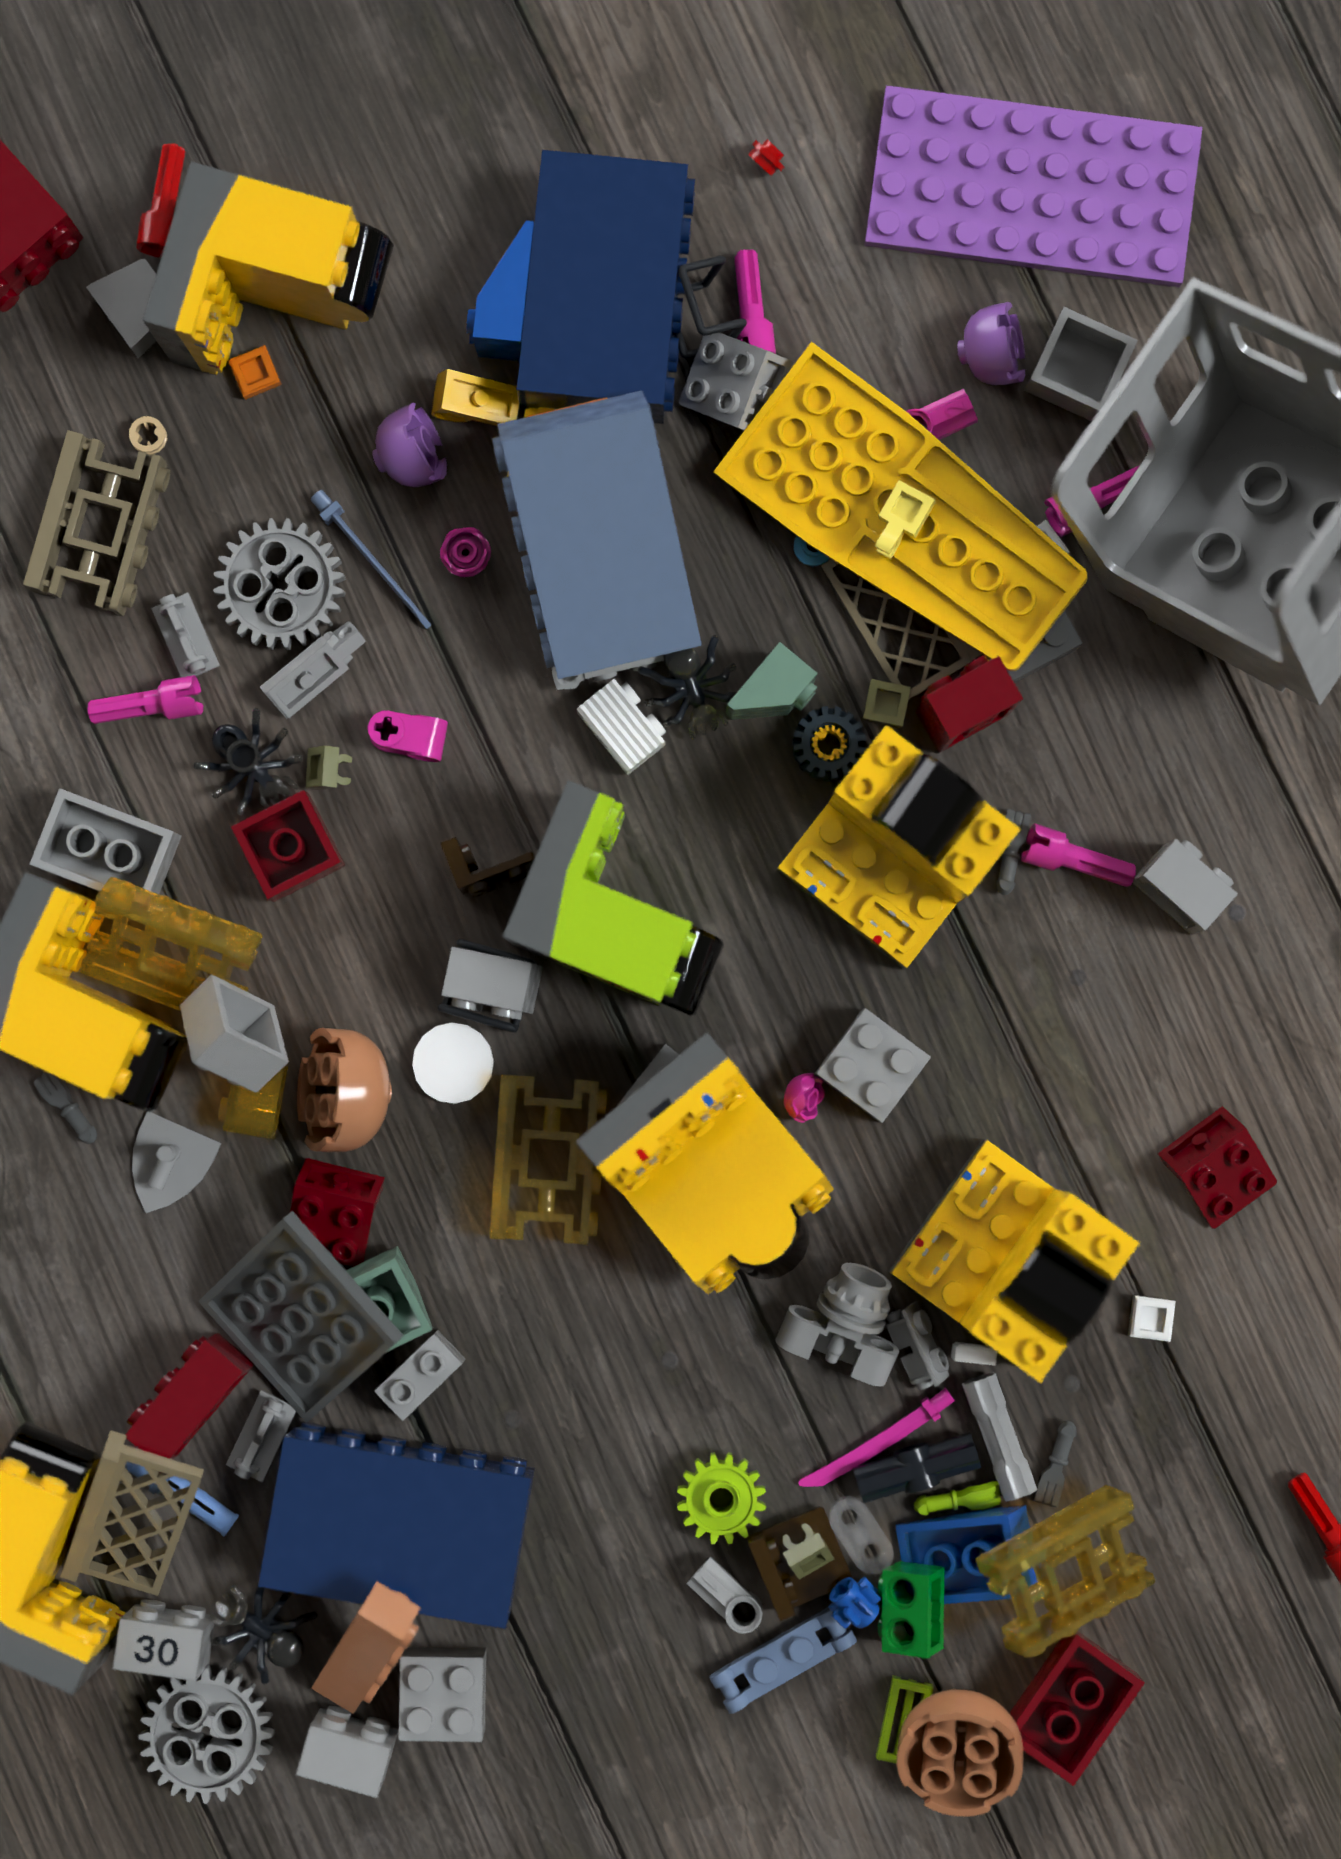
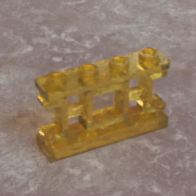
M115 877L108 879L96 897L94 913L113 920L111 935L99 930L96 931L88 943L87 950L89 952L82 960L80 973L181 1011L180 1005L206 980L198 976L199 970L217 976L248 992V987L232 982L230 978L233 966L249 971L257 957V949L263 937L261 933L211 915L204 910H198L177 902L167 896L135 886L128 881ZM128 919L145 924V931L127 925ZM157 937L190 949L187 964L154 952ZM123 942L141 947L140 953L122 947ZM204 948L223 954L222 959L218 960L203 954Z
M501 1075L489 1239L523 1240L525 1220L564 1222L563 1243L588 1245L589 1236H597L599 1212H591L592 1195L600 1196L601 1172L594 1171V1163L582 1149H579L576 1141L580 1138V1133L559 1131L561 1107L582 1109L583 1092L590 1093L588 1132L597 1124L598 1114L606 1113L607 1090L599 1089L600 1081L575 1080L573 1100L534 1097L535 1077ZM519 1088H525L524 1105L545 1106L543 1130L522 1129L521 1145H515ZM531 1138L570 1141L568 1181L528 1178ZM513 1170H519L518 1187L539 1188L538 1211L517 1210L515 1226H509ZM577 1174H584L581 1230L576 1231L573 1230L574 1214L554 1213L555 1189L576 1190Z
M1105 1485L975 1558L980 1574L990 1578V1581L987 1583L989 1590L1003 1597L1009 1593L1011 1595L1018 1618L1001 1627L1003 1635L1007 1636L1003 1638L1005 1648L1025 1658L1037 1656L1043 1653L1047 1646L1057 1640L1074 1635L1079 1630V1627L1095 1618L1106 1616L1118 1604L1140 1596L1144 1589L1156 1582L1153 1573L1146 1571L1144 1568L1148 1565L1145 1557L1133 1552L1125 1554L1118 1531L1134 1522L1133 1515L1129 1513L1135 1509L1130 1493ZM1098 1530L1102 1545L1093 1549L1091 1539L1086 1536ZM1076 1555L1083 1580L1060 1592L1053 1568ZM1108 1561L1111 1572L1115 1574L1103 1580L1099 1566ZM1033 1567L1037 1582L1028 1587L1025 1577L1021 1573ZM1043 1599L1046 1610L1049 1612L1037 1618L1033 1604Z

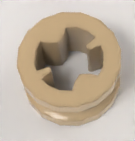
M143 416L132 423L129 429V438L132 445L138 451L153 455L164 448L167 441V433L158 419L151 416ZM149 425L156 427L154 433L158 437L157 441L154 444L147 441V446L140 444L142 437L139 435V430L142 427L149 430Z

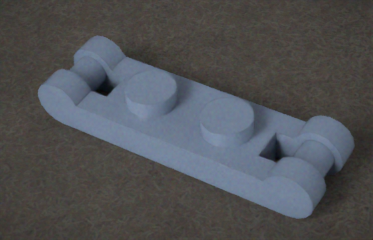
M827 1607L718 1669L709 1676V1679L715 1689L720 1688L725 1697L723 1704L728 1713L733 1714L760 1696L832 1655L854 1645L857 1639L852 1630L844 1629L831 1616L833 1612ZM827 1627L832 1638L822 1643L816 1631ZM744 1673L750 1685L739 1690L733 1679Z

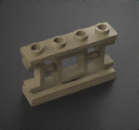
M67 430L23 585L32 592L46 596L49 594L60 599L66 579L99 588L95 606L101 610H108L117 615L124 616L126 608H132L136 599L137 585L133 583L137 569L142 570L148 557V546H145L148 531H154L157 525L159 508L156 507L159 493H164L168 487L170 469H167V462L162 456L155 454L151 456L142 451L138 452L133 470L102 462L100 460L105 445L100 440L89 439L83 434ZM84 466L91 471L105 474L100 494L78 488ZM121 479L144 484L137 511L133 503L116 499ZM88 503L121 512L111 547L78 538ZM62 542L67 547L83 551L78 571L56 566ZM99 555L122 561L116 584L108 579L94 576Z

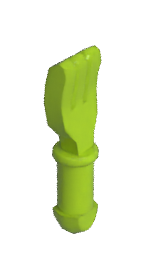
M991 1481L981 1485L968 1486L961 1491L955 1492V1490H951L949 1493L931 1496L921 1495L916 1499L913 1506L915 1511L921 1515H929L931 1512L948 1509L958 1510V1506H966L971 1510H984L1000 1504V1487L998 1481Z

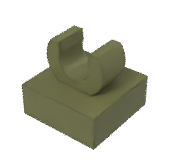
M871 679L862 720L902 729L911 687Z
M319 746L308 748L305 788L324 790L350 784L351 778H343L338 775V764L351 763L352 757L347 754L339 755V747Z
M806 1523L801 1525L806 1534L803 1542L793 1544L787 1534L783 1536V1543L787 1548L783 1555L799 1580L834 1560L819 1533L815 1534Z

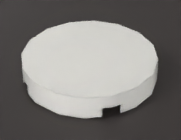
M447 1023L435 1026L422 1036L415 1048L412 1066L416 1081L426 1094L440 1102L456 1104L471 1100L484 1090L492 1077L494 1059L491 1046L480 1032L468 1025Z

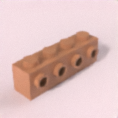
M376 1582L331 1653L311 1689L353 1714L362 1700L370 1704L392 1667L394 1668L403 1651L408 1647L419 1626L412 1622L420 1607L412 1603L406 1595L392 1591Z

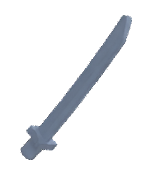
M323 490L316 492L312 496L311 502L321 512L319 515L327 525H330L333 521L422 625L428 629L431 626L430 622L342 520L340 515L345 511L337 501L333 502Z

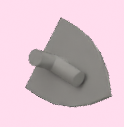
M147 1111L137 1134L132 1161L136 1193L145 1213L167 1207L189 1194L205 1177L222 1143Z

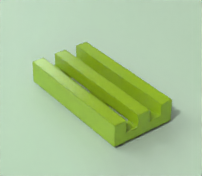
M892 1675L876 1752L877 1760L897 1764L899 1735L906 1717L911 1712L915 1692L922 1693L921 1701L932 1695L933 1684L926 1682L923 1684L916 1680H905ZM900 1689H905L906 1692L893 1753L887 1752L898 1695Z

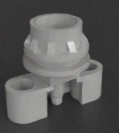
M857 1263L842 1264L838 1275L828 1280L823 1290L824 1293H821L818 1297L817 1307L822 1313L800 1305L789 1306L775 1339L776 1343L782 1349L807 1360L812 1350H817L826 1354L825 1359L831 1364L837 1363L839 1359L853 1365L850 1377L873 1386H884L899 1354V1349L890 1341L874 1334L881 1333L886 1324L885 1318L890 1311L887 1297L892 1287L891 1282L884 1275L867 1266Z

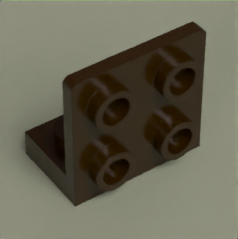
M456 837L440 843L458 889L463 895L470 893L473 898L495 890L493 883L504 878H508L510 883L527 878L535 860V856L531 851L472 874L473 871L479 868L468 843L461 846Z
M822 1506L747 1537L748 1544L780 1621L794 1616V1607L828 1594L839 1581L846 1577L852 1578L827 1514ZM806 1523L815 1534L819 1533L834 1560L799 1580L783 1555L787 1551L783 1543V1536L787 1534L793 1544L803 1542L806 1534L801 1525Z

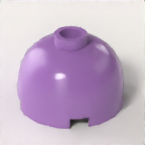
M1011 302L991 305L980 309L972 315L964 329V340H959L957 344L961 364H968L972 374L977 379L990 385H1008L1024 381L1025 369L1018 370L1017 358H1025V349L1017 314L1008 315V311L1013 307Z
M410 403L390 413L379 425L376 433V449L373 450V459L377 468L381 472L386 471L397 483L404 486L421 487L444 479L447 475L446 457L438 460L435 445L442 446V443L428 414L422 407L414 410L416 403Z

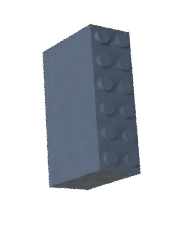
M643 391L497 424L500 436L492 438L499 471L508 470L509 473L508 477L502 478L509 512L518 510L519 516L511 517L519 552L524 550L528 552V555L521 556L528 591L537 590V594L530 595L537 629L546 628L547 631L539 633L547 668L555 667L558 679L702 646L650 406Z

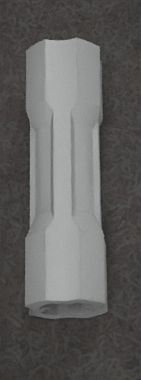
M986 1373L963 1382L964 1392L987 1447L1003 1500L1005 1502L1016 1500L1037 1491L1038 1489L1030 1467L1023 1456L1007 1412L1006 1401L996 1373Z

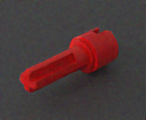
M175 143L162 146L151 208L142 213L138 228L136 249L146 255L162 258L174 218L186 154L185 149Z
M1306 1473L1298 1474L1288 1482V1488L1327 1549L1323 1558L1341 1584V1524L1338 1523Z

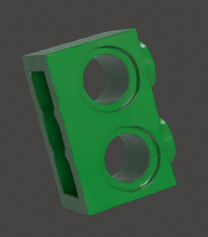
M898 1561L883 1569L878 1583V1592L880 1597H882V1614L878 1622V1635L882 1638V1652L928 1659L944 1649V1567ZM905 1580L913 1586L914 1596L907 1592ZM904 1622L911 1625L914 1637L907 1633Z

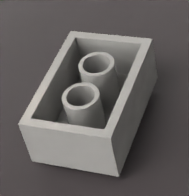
M59 788L30 865L153 911L182 836L171 830Z

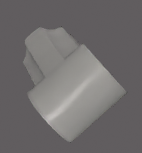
M710 1556L686 1584L727 1621L732 1630L743 1634L754 1631L758 1628L762 1619L763 1606L761 1600L757 1595L743 1587ZM748 1602L755 1608L756 1615L749 1622H740L733 1615V1607L737 1603Z

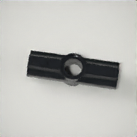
M966 1433L930 1445L925 1442L904 1447L895 1451L893 1456L854 1467L853 1471L862 1501L866 1503L903 1491L905 1493L923 1491L940 1484V1480L979 1469L981 1465L970 1433Z

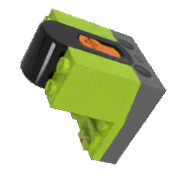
M568 780L503 937L513 946L659 1006L662 1005L687 1016L696 1015L724 948L723 940L709 932L692 926V922L597 884L607 862L603 853L604 851L610 853L625 818L623 804L616 802L611 797Z

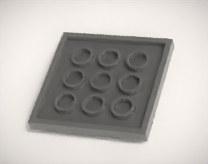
M293 1211L285 1216L198 1301L306 1423L404 1336Z

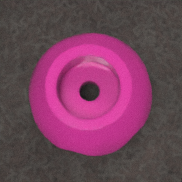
M473 527L451 530L446 535L440 548V558L449 572L459 577H471L482 572L487 566L491 555L489 542L478 529ZM467 549L470 553L468 556H463L462 551Z
M804 1073L794 1077L789 1082L785 1091L784 1107L791 1118L800 1123L807 1122V1120L814 1119L817 1116V1105L825 1097L824 1089L821 1086L824 1081L815 1076L814 1073Z

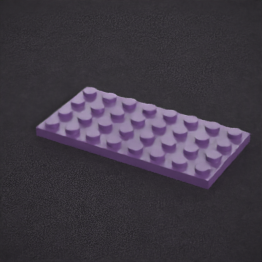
M886 86L864 246L1181 287L1184 277L1202 127Z

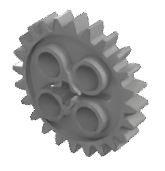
M270 518L268 530L263 531L255 522L253 523L254 535L251 537L242 530L238 532L242 541L239 546L227 542L228 548L233 553L231 557H218V560L226 566V571L214 572V576L216 579L224 582V585L218 586L213 590L217 596L226 597V599L220 602L217 607L221 612L232 610L225 621L229 626L241 622L237 634L240 637H244L252 631L251 642L256 646L262 641L263 637L266 638L267 647L270 650H274L277 640H281L286 650H290L292 638H297L303 646H306V633L310 631L314 636L320 638L321 634L317 625L321 622L331 627L333 623L327 616V613L329 611L341 612V608L333 602V599L345 597L346 593L341 588L336 587L335 584L346 580L344 573L333 572V570L341 565L342 562L339 557L327 558L334 547L330 542L319 547L322 540V534L319 531L307 537L308 526L306 523H302L296 531H293L291 520L286 518L282 529H278L274 519ZM277 547L286 549V558L281 564L270 565L267 563V555L272 549ZM298 556H303V561L289 572L295 559ZM306 572L316 573L318 575L316 586L309 590L299 588L298 580L301 575ZM275 578L281 581L284 579L288 587L284 591L279 588L275 590L272 581ZM247 580H260L261 589L258 594L252 597H246L242 594V587ZM271 596L265 605V609L258 613L256 611L257 607ZM279 604H291L293 613L288 620L283 622L274 620L273 613Z
M207 1665L201 1677H198L196 1681L171 1678L173 1690L162 1684L157 1689L162 1700L151 1698L148 1701L147 1706L154 1713H147L142 1716L141 1722L150 1726V1729L142 1731L139 1734V1739L149 1741L150 1745L142 1750L141 1756L154 1757V1761L147 1768V1771L153 1772L160 1769L163 1774L157 1784L160 1786L169 1780L173 1782L172 1796L176 1795L181 1788L187 1790V1802L193 1799L196 1792L201 1793L204 1804H208L212 1792H216L219 1800L223 1802L228 1796V1787L236 1795L241 1794L243 1790L241 1779L251 1785L254 1783L257 1777L251 1768L263 1771L267 1763L259 1755H270L273 1747L263 1742V1740L273 1737L275 1729L263 1727V1724L268 1722L273 1714L272 1712H260L259 1708L266 1701V1697L252 1698L251 1694L256 1687L255 1683L248 1685L246 1688L240 1686L243 1674L239 1673L231 1681L227 1679V1667H223L216 1677L213 1676L210 1665ZM183 1701H196L201 1706L202 1716L197 1718L188 1716L184 1712ZM227 1710L237 1712L241 1717L242 1726L237 1728L227 1726L223 1721L222 1713ZM172 1723H178L181 1727L186 1729H173ZM204 1726L211 1728L210 1735L213 1738L210 1742L203 1740L204 1733L201 1730ZM227 1739H240L242 1741V1745L238 1746L234 1742ZM177 1740L186 1742L190 1746L191 1756L187 1758L177 1756L172 1748L173 1742ZM215 1751L227 1753L231 1759V1766L227 1768L216 1766L212 1760V1753Z

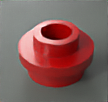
M768 139L762 145L757 140L752 143L754 148L748 155L770 176L778 169L782 171L785 168L779 162L785 155Z

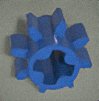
M851 1577L842 1579L834 1586L829 1598L833 1602L829 1605L833 1612L831 1616L844 1629L851 1623L857 1628L868 1626L877 1617L880 1609L877 1602L881 1598L876 1594L877 1589L866 1577L861 1578L858 1583Z

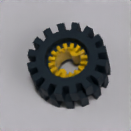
M824 706L819 710H812L798 723L792 740L793 756L800 765L799 768L803 772H807L810 775L809 777L815 780L816 778L822 779L823 782L841 780L848 775L865 753L866 736L863 734L862 725L853 718L854 715L849 711L846 713L840 707L828 708V706ZM830 733L839 739L840 749H833L831 755H826L819 751L817 741L824 740L826 734Z

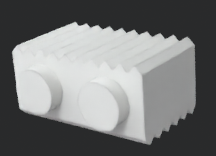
M613 679L576 710L619 766L629 775L665 746V741L661 736L666 733V730L652 713L647 717L642 714L636 706L641 700L627 682L620 686Z

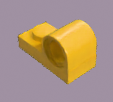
M450 369L437 374L432 416L451 422L475 420L495 426L517 420L519 408L517 386Z

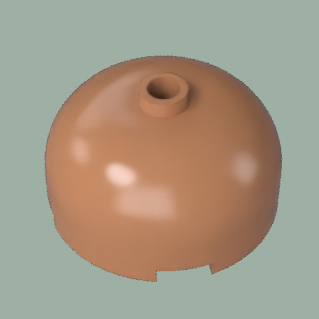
M319 1028L310 1036L311 1044H314L309 1058L302 1057L297 1087L298 1120L307 1124L309 1135H306L304 1142L310 1150L320 1152L352 1151L368 1143L383 1124L392 1095L387 1064L378 1046L367 1036L353 1030ZM316 1086L337 1087L336 1094H316L315 1089Z
M952 1689L935 1693L918 1703L908 1714L902 1725L897 1751L899 1777L904 1787L908 1785L913 1792L924 1799V1806L934 1811L952 1816H975L990 1812V1806L1000 1802L1008 1795L1012 1797L1020 1784L1023 1772V1744L1020 1731L1009 1712L997 1701L982 1693L965 1689Z

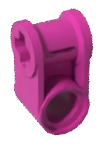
M380 711L370 719L368 733L372 744L381 751L406 755L407 757L422 761L441 762L448 722L425 715ZM386 723H392L393 730L397 734H390L388 740H382L377 728L383 729Z

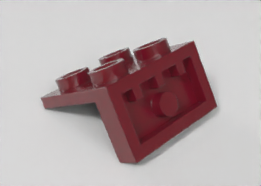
M1223 1106L1157 1153L1163 1164L1184 1184L1204 1219L1212 1229H1216L1277 1184V1179L1247 1128Z
M306 1158L295 1182L290 1212H294L339 1264L354 1267L365 1261L373 1214L383 1190L385 1177Z

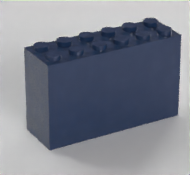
M542 150L517 381V394L521 410L539 407L554 408L556 410L642 390L650 406L653 423L664 424L665 412H673L675 378L668 376L669 372L677 373L679 338L673 337V333L681 334L683 298H678L677 294H685L679 276V268L687 264V258H681V254L689 255L691 218H685V215L693 216L695 199V179L688 178V164Z
M302 1422L301 1427H294L284 1436L258 1587L363 1604L376 1582H379L392 1591L406 1595L412 1603L420 1607L417 1614L506 1629L511 1613L535 1468L526 1467L527 1460L506 1456L503 1457L502 1462L486 1460V1453L475 1450H463L462 1455L446 1453V1446L433 1443H423L422 1448L406 1446L405 1439L392 1436H382V1441L365 1439V1432L342 1429L341 1434L326 1433V1426Z

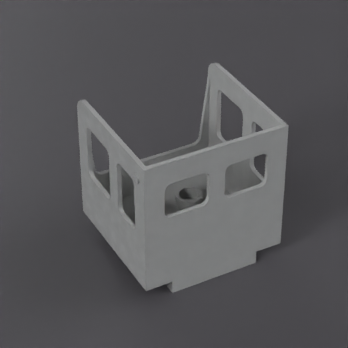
M1192 278L1059 468L1053 481L1052 496L1104 589L1144 610L1150 621L1280 692L1288 688L1320 706L1341 676V390L1338 388L1332 372L1333 370L1341 374V347L1196 278ZM1237 325L1291 350L1299 357L1305 374L1250 348L1242 340ZM1185 337L1200 371V377L1176 415L1169 421L1154 388V382L1164 364ZM1133 412L1148 443V453L1111 508L1103 515L1087 485V477L1122 424Z

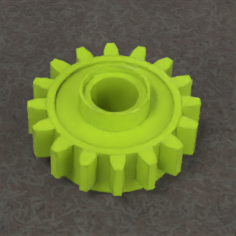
M715 1452L710 1453V1462L706 1464L699 1458L696 1459L695 1465L697 1470L695 1473L687 1470L683 1473V1477L689 1482L688 1486L681 1485L677 1488V1493L686 1497V1500L677 1503L678 1511L689 1512L683 1520L684 1525L689 1526L696 1523L698 1526L696 1527L695 1536L700 1538L705 1532L710 1533L711 1544H716L719 1535H725L727 1543L733 1544V1533L737 1531L744 1538L748 1537L746 1525L750 1523L759 1526L760 1524L759 1518L754 1514L755 1511L766 1510V1503L757 1500V1496L766 1493L765 1486L754 1485V1482L760 1477L758 1470L748 1473L746 1471L748 1460L744 1458L736 1464L733 1462L732 1453L730 1452L727 1453L724 1460H718ZM718 1488L728 1489L733 1494L732 1502L722 1508L714 1506L710 1501V1495L714 1490Z

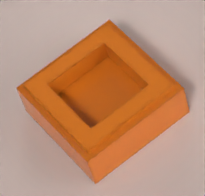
M265 345L228 360L245 400L282 385Z

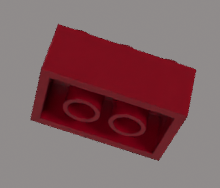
M986 655L981 656L964 666L965 670L961 671L960 676L952 681L951 677L947 675L927 687L928 690L921 697L922 703L916 710V713L939 753L1010 715L1023 700L1000 656L990 661Z
M219 1333L209 1338L203 1335L199 1340L196 1339L180 1357L185 1362L182 1368L176 1367L172 1372L169 1371L153 1390L159 1395L154 1401L150 1398L145 1404L142 1403L126 1422L132 1427L125 1434L126 1439L139 1450L174 1460L254 1366L251 1360Z
M1070 1625L1009 1714L1016 1722L1020 1731L1023 1750L1074 1786L1145 1682L1138 1673Z

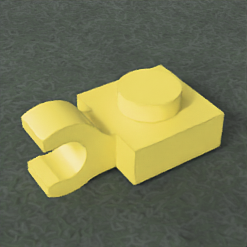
M899 480L878 515L880 520L887 523V526L875 544L876 551L892 559L904 533L916 538L936 503L935 499Z

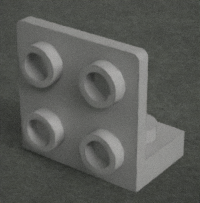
M722 333L703 335L679 399V404L745 430L790 371L793 361Z

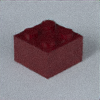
M305 790L231 826L267 900L276 902L346 866L310 794Z

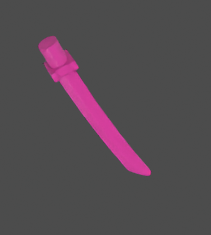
M946 1388L931 1399L926 1396L920 1401L921 1406L884 1431L824 1467L801 1478L799 1486L816 1487L828 1484L892 1446L929 1420L933 1419L936 1422L941 1418L940 1412L952 1404L955 1399Z

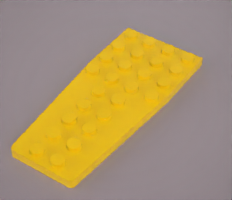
M813 342L802 353L713 471L716 476L809 546L978 652L986 655L991 660L1000 656L1003 664L1009 671L1020 669L1088 579L1087 571L908 412ZM900 480L932 497L936 503L916 538L904 533L892 559H889L876 551L875 544L887 526V523L880 520L878 515Z

